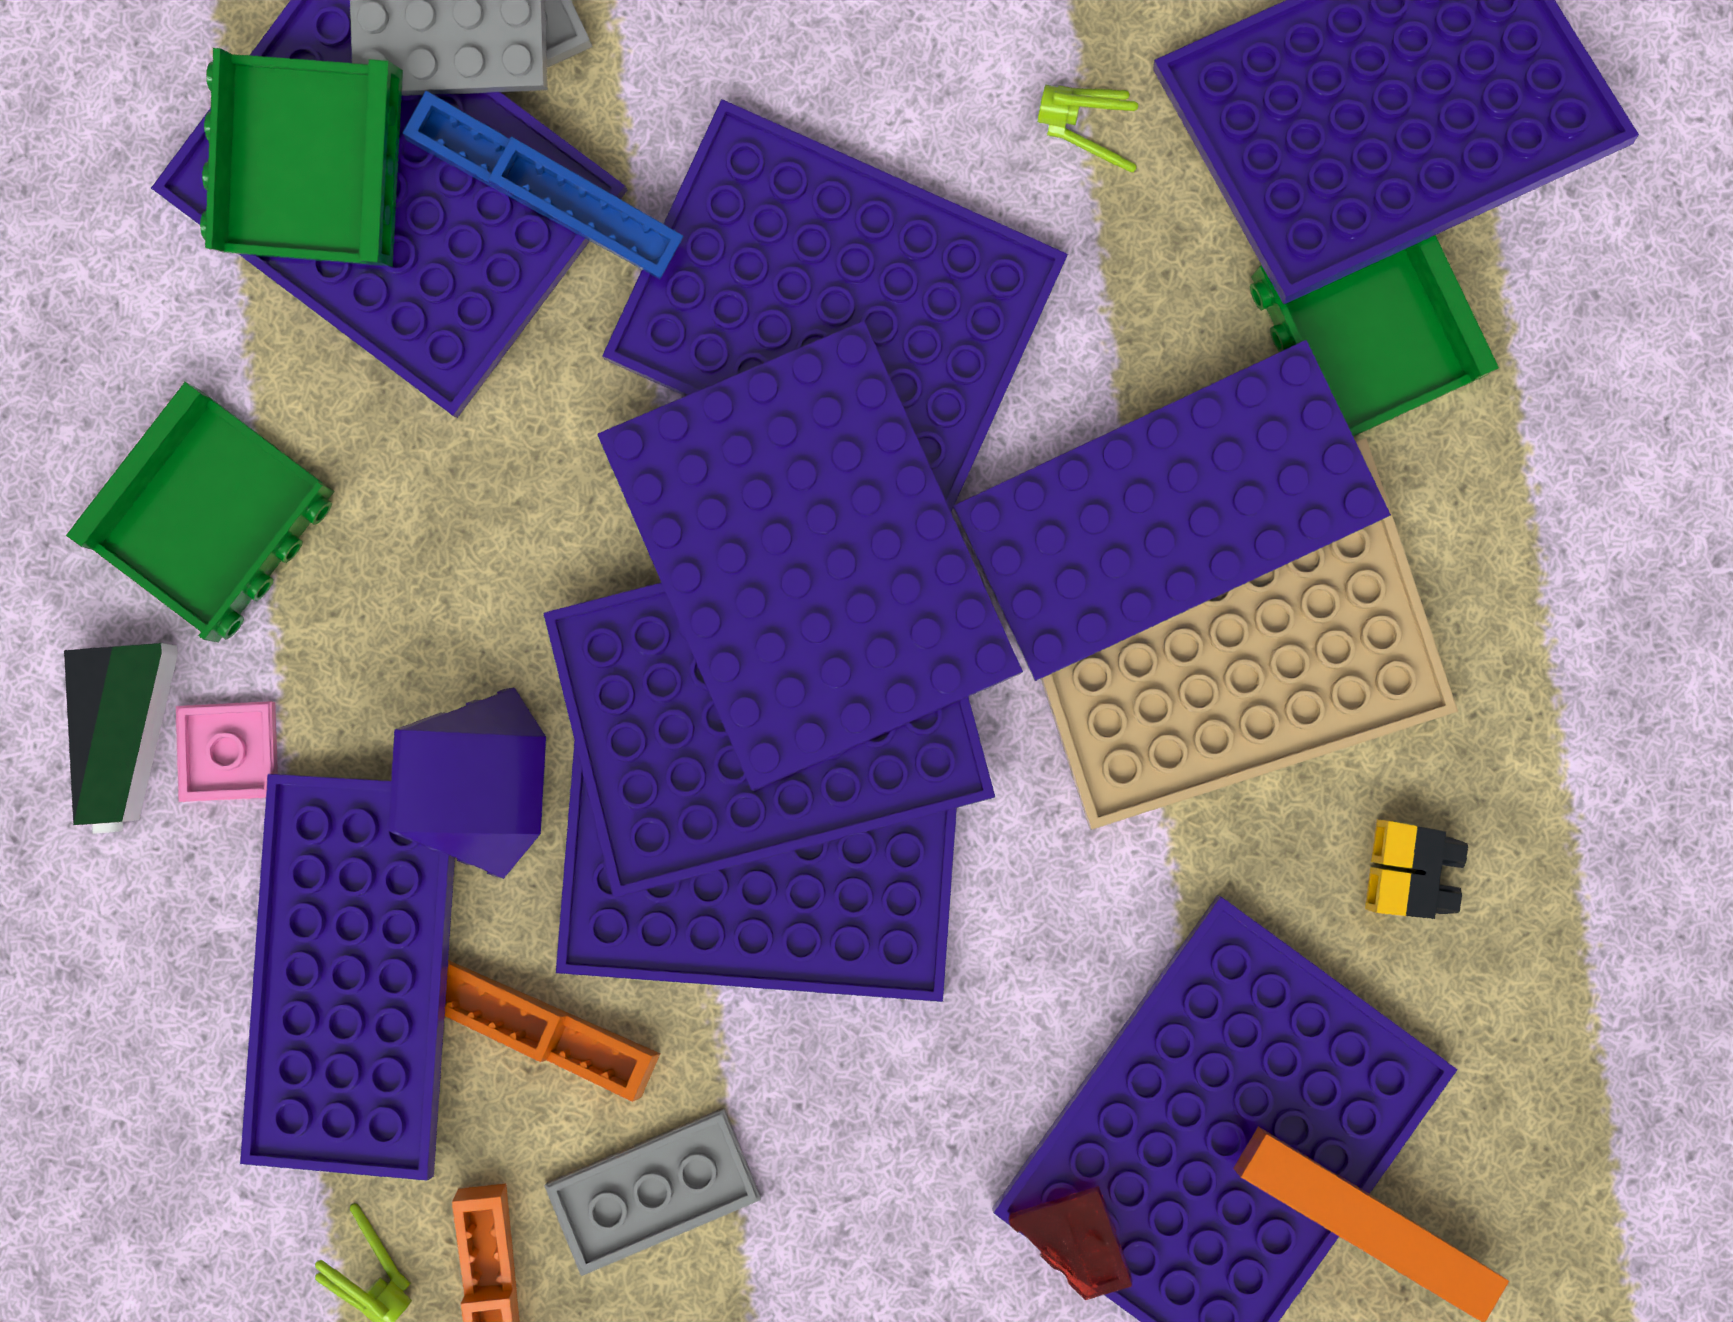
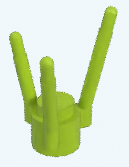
M1045 84L1037 122L1049 125L1047 136L1062 138L1129 172H1134L1137 168L1134 163L1122 158V156L1066 128V124L1076 125L1080 107L1136 111L1138 103L1126 100L1130 96L1128 91L1070 88L1061 85L1056 87Z
M353 1203L350 1206V1211L389 1276L390 1281L386 1283L380 1277L365 1292L323 1260H318L315 1263V1268L320 1271L315 1275V1280L360 1310L372 1322H395L412 1302L404 1293L411 1283L398 1271L360 1206Z

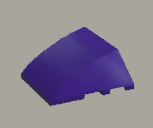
M515 688L497 691L498 694L483 700L467 702L466 706L451 712H440L394 729L388 831L431 850L446 853L457 858V861L463 864L473 865L487 871V874L501 879L507 876L539 837L542 821L546 736Z

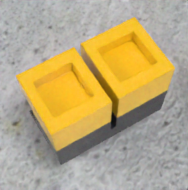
M1377 819L1371 862L1416 869V873L1370 867L1365 910L1382 914L1435 919L1436 914L1459 913L1462 900L1461 888L1440 884L1442 865L1464 868L1467 861L1468 843L1452 837H1446V831Z

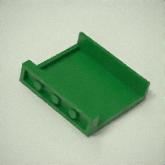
M213 48V62L208 64L206 71L207 85L211 91V111L206 114L204 121V131L209 141V159L205 162L202 171L203 185L207 190V208L203 212L200 221V230L205 240V249L230 254L393 267L403 70L386 60L369 59L368 64L237 55L221 48Z
M1436 235L1286 304L1282 303L1262 265L1251 276L1254 282L1250 284L1252 298L1261 311L1267 309L1274 324L1270 328V334L1275 347L1281 352L1307 340L1353 437L1481 379L1499 368Z
M184 382L66 536L80 547L95 551L201 632L198 635L200 638L219 643L222 638L227 640L239 630L244 621L241 613L251 600H260L269 591L274 581L270 575L281 561L283 563L289 562L299 552L303 544L299 537L309 524L316 525L325 518L332 507V502L329 501V498L335 491L200 389Z

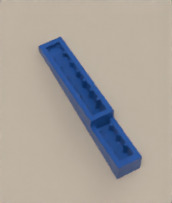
M425 91L403 131V135L408 142L658 279L662 278L684 238L683 235L524 143L513 137L509 139L428 91Z

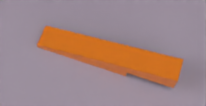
M448 960L446 1017L539 1062L547 1060L632 1102L642 1097L661 1053Z
M1259 1126L1233 1168L1244 1180L1481 1322H1486L1509 1283V1280L1342 1176L1336 1175Z
M505 1183L459 1188L452 1200L464 1290V1297L461 1302L463 1322H520L507 1185Z

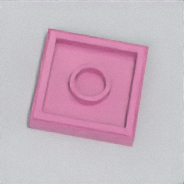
M275 702L176 706L179 802L266 798L267 775L278 774Z

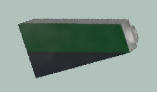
M154 643L64 650L73 825L92 824V834L122 832L123 822L138 821L140 819L178 656L177 645Z

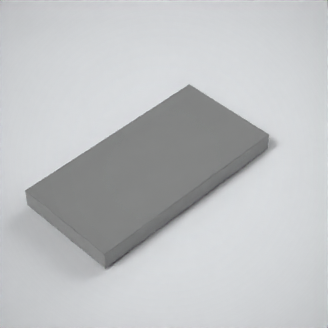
M725 1108L563 1175L544 1185L581 1276L761 1200V1195Z

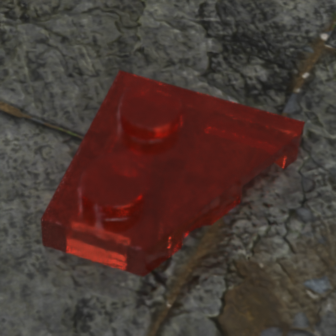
M1099 1186L1009 1215L1010 1226L1017 1233L1021 1231L1040 1250V1256L1053 1269L1062 1272L1066 1276L1068 1284L1084 1300L1132 1286L1133 1279Z

